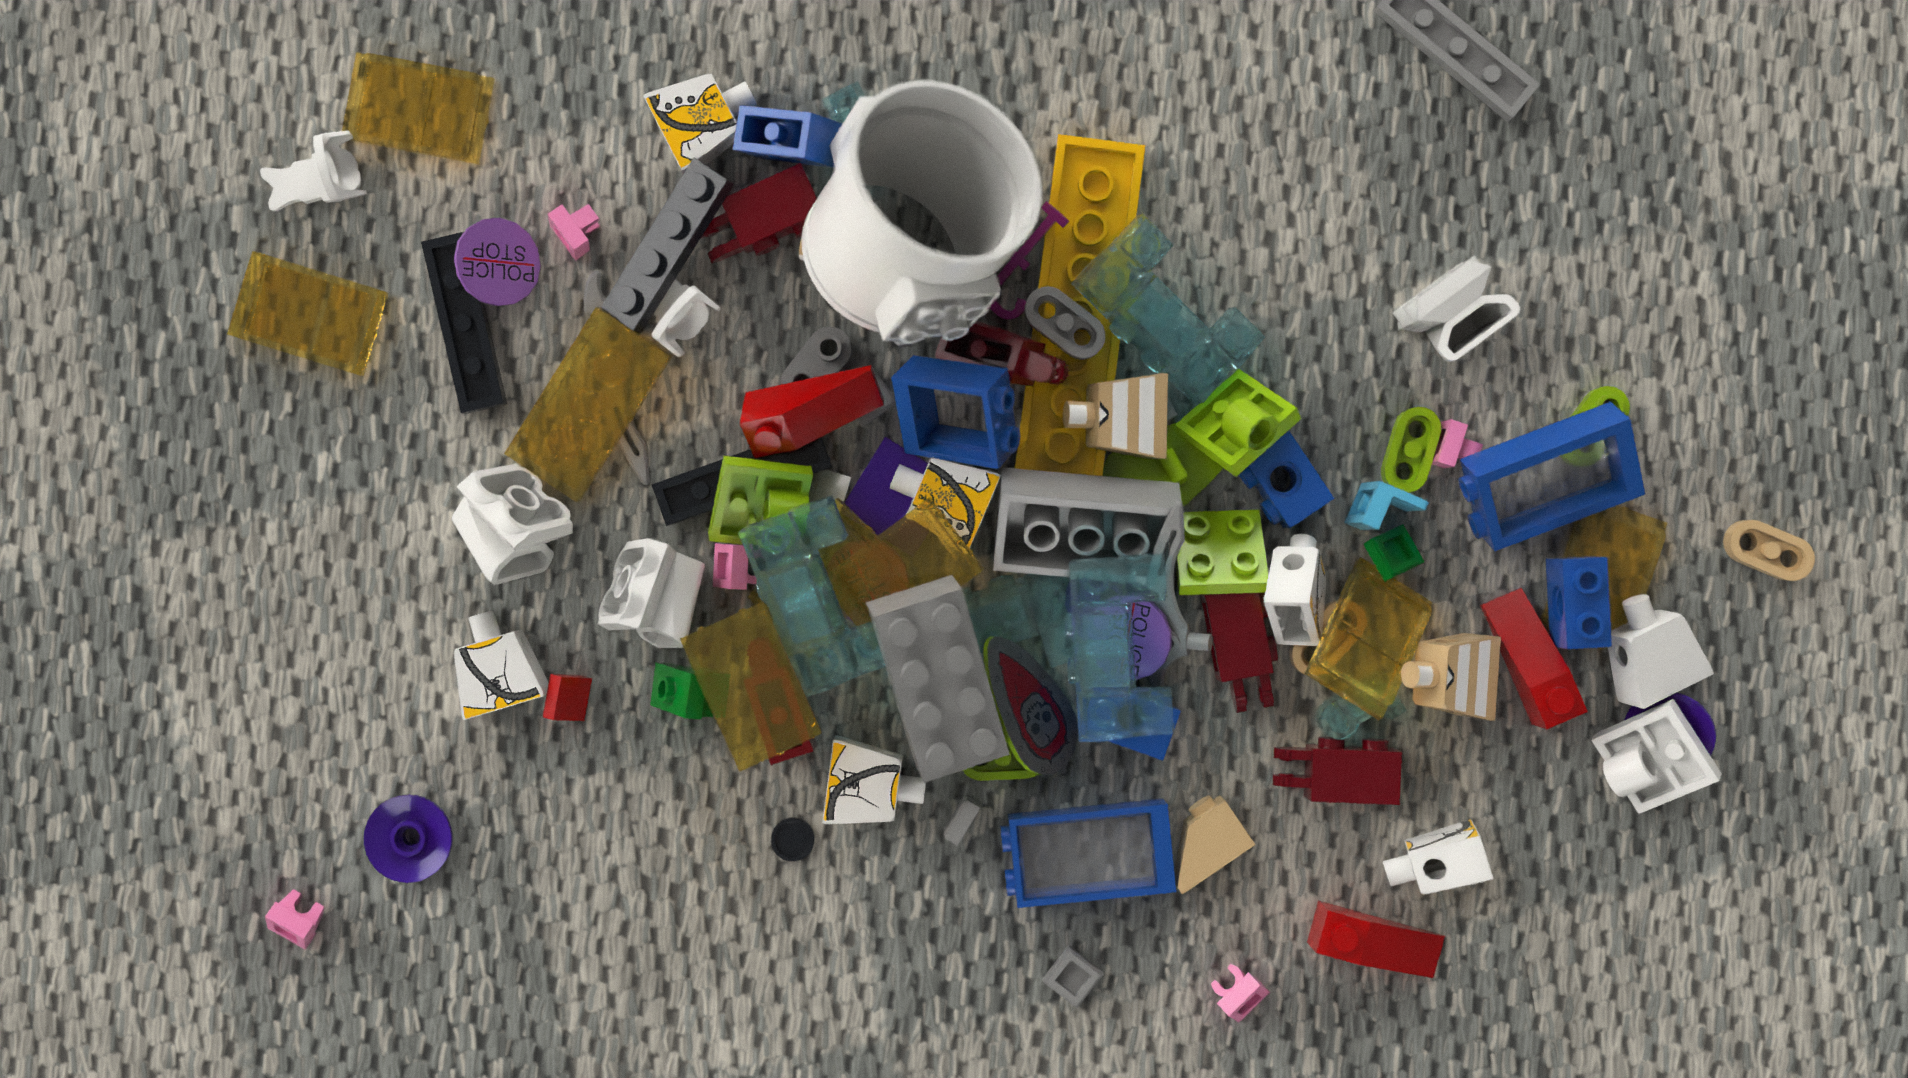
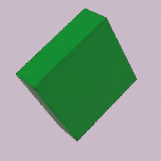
M1404 524L1375 536L1363 544L1384 582L1404 574L1425 562Z

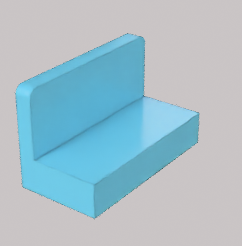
M1382 481L1361 483L1344 523L1360 530H1379L1389 505L1403 511H1426L1429 502Z

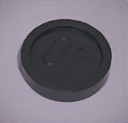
M796 817L780 821L771 834V845L776 855L790 862L799 861L807 857L812 851L815 842L811 826L806 821Z

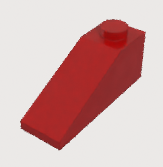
M872 365L745 392L740 426L754 458L796 450L883 406L884 398Z
M1518 588L1481 604L1480 606L1493 636L1501 637L1500 652L1531 724L1548 730L1587 713L1588 710L1570 669L1523 589Z
M1318 900L1307 943L1317 954L1353 964L1434 978L1445 936Z

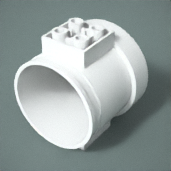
M910 81L892 86L876 96L859 97L829 145L835 164V171L811 207L804 222L802 253L810 278L819 293L836 311L864 328L880 332L883 341L900 339L902 343L909 344L921 341L926 337L942 336L944 340L963 337L1001 294L995 271L1005 264L1019 248L1037 222L1042 202V187L1034 155L1020 131L999 109L973 92L955 85L937 81ZM864 185L894 189L921 203L943 225L952 241L956 256L925 248L899 232L876 208Z

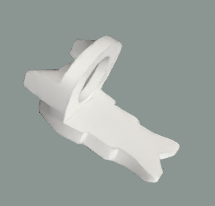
M347 130L313 136L315 153L312 154V159L295 161L291 167L283 169L261 168V177L273 187L268 201L269 209L279 211L292 203L300 201L306 204L323 200L326 203L340 202L345 199L366 195V190H358L361 185V174L358 171L356 158L349 151L339 147V145L353 139L351 132Z
M675 279L654 312V315L657 317L655 320L657 326L652 332V337L676 356H683L685 352L675 340H690L700 332L710 317L708 305L718 312L721 308L696 286L682 285Z

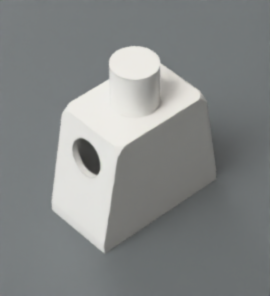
M1646 594L1636 595L1622 602L1628 623L1611 631L1612 647H1608L1618 702L1645 709L1714 674L1691 628L1681 614L1664 610H1653L1650 598Z

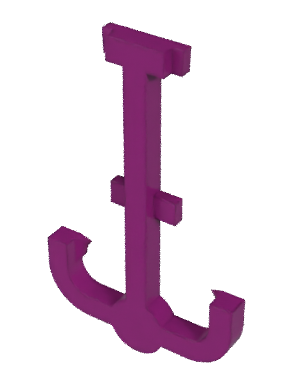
M1046 201L1041 207L1048 216L1018 252L1015 251L1012 254L1011 260L997 275L1000 288L1018 266L1024 271L1030 266V263L1025 258L1055 222L1062 228L1069 223V220L1049 202ZM996 298L987 309H991L1003 319H1015L1025 312L1026 301L1017 298L1015 308L1013 310H1006L997 302Z

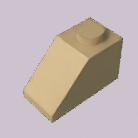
M1208 795L1198 800L1188 809L1191 815L1184 819L1174 870L1176 886L1182 895L1255 846V843L1232 809L1220 795L1215 799Z

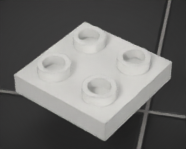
M1674 699L1599 731L1592 738L1593 744L1604 759L1603 771L1609 786L1618 796H1628L1639 814L1716 783L1722 775Z

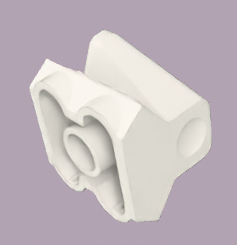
M1473 256L1439 277L1396 309L1393 315L1398 320V330L1426 331L1427 336L1445 361L1452 362L1462 357L1516 317L1520 312V306L1508 294L1482 296L1492 266L1480 263Z
M517 464L474 471L456 486L464 495V498L454 512L452 521L483 574L493 585L546 571L554 555L546 543L573 533V523L570 521L571 514L568 508L562 502L547 496L541 490L543 485L537 475L526 468L519 467Z
M646 538L626 542L615 563L611 587L601 602L597 624L607 630L636 629L642 639L657 648H684L688 639L705 564L676 552L669 544Z

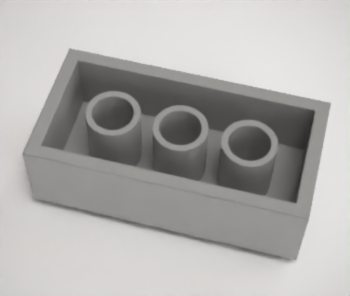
M1002 467L994 539L993 571L1146 584L1150 562L1159 534L1174 503L1181 501L1179 483ZM1172 530L1166 544L1160 567L1161 574H1164L1169 551L1176 536L1175 530Z
M950 575L866 602L913 759L923 782L926 783L1009 755L963 591L954 577Z

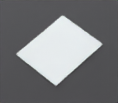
M829 470L822 471L809 514L837 523L851 477Z

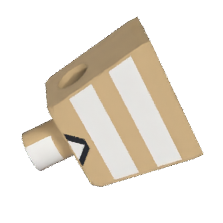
M1168 373L1087 385L1086 402L1066 401L1064 403V427L1086 428V446L1089 448L1144 459H1167Z
M1461 633L1420 641L1416 646L1415 661L1406 662L1401 669L1403 684L1407 688H1413L1412 700L1415 705L1454 715L1495 721L1501 637Z

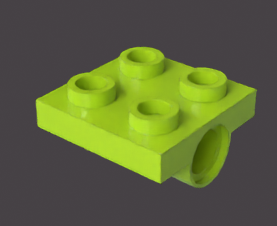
M1238 369L1176 423L1175 426L1182 438L1237 477L1299 422L1301 416L1297 407Z
M723 456L708 530L709 541L796 551L799 535L805 534L808 525L809 491L813 478L811 466Z
M1259 509L1183 512L1185 541L1179 550L1175 562L1179 595L1265 593L1269 573Z

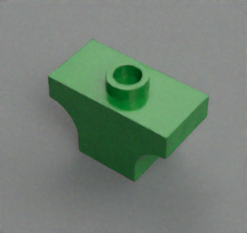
M656 662L650 706L685 719L702 720V717L725 718L731 674L709 668Z

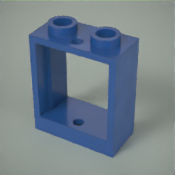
M913 355L891 377L905 454L999 469L1009 456L1017 450L1020 442V431L1015 424L1013 410L1015 394L1013 388L1010 387L1007 368ZM934 389L982 396L987 432L939 424Z

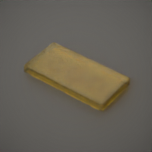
M595 307L504 454L575 502L581 501L673 355L640 333L632 331L601 307Z

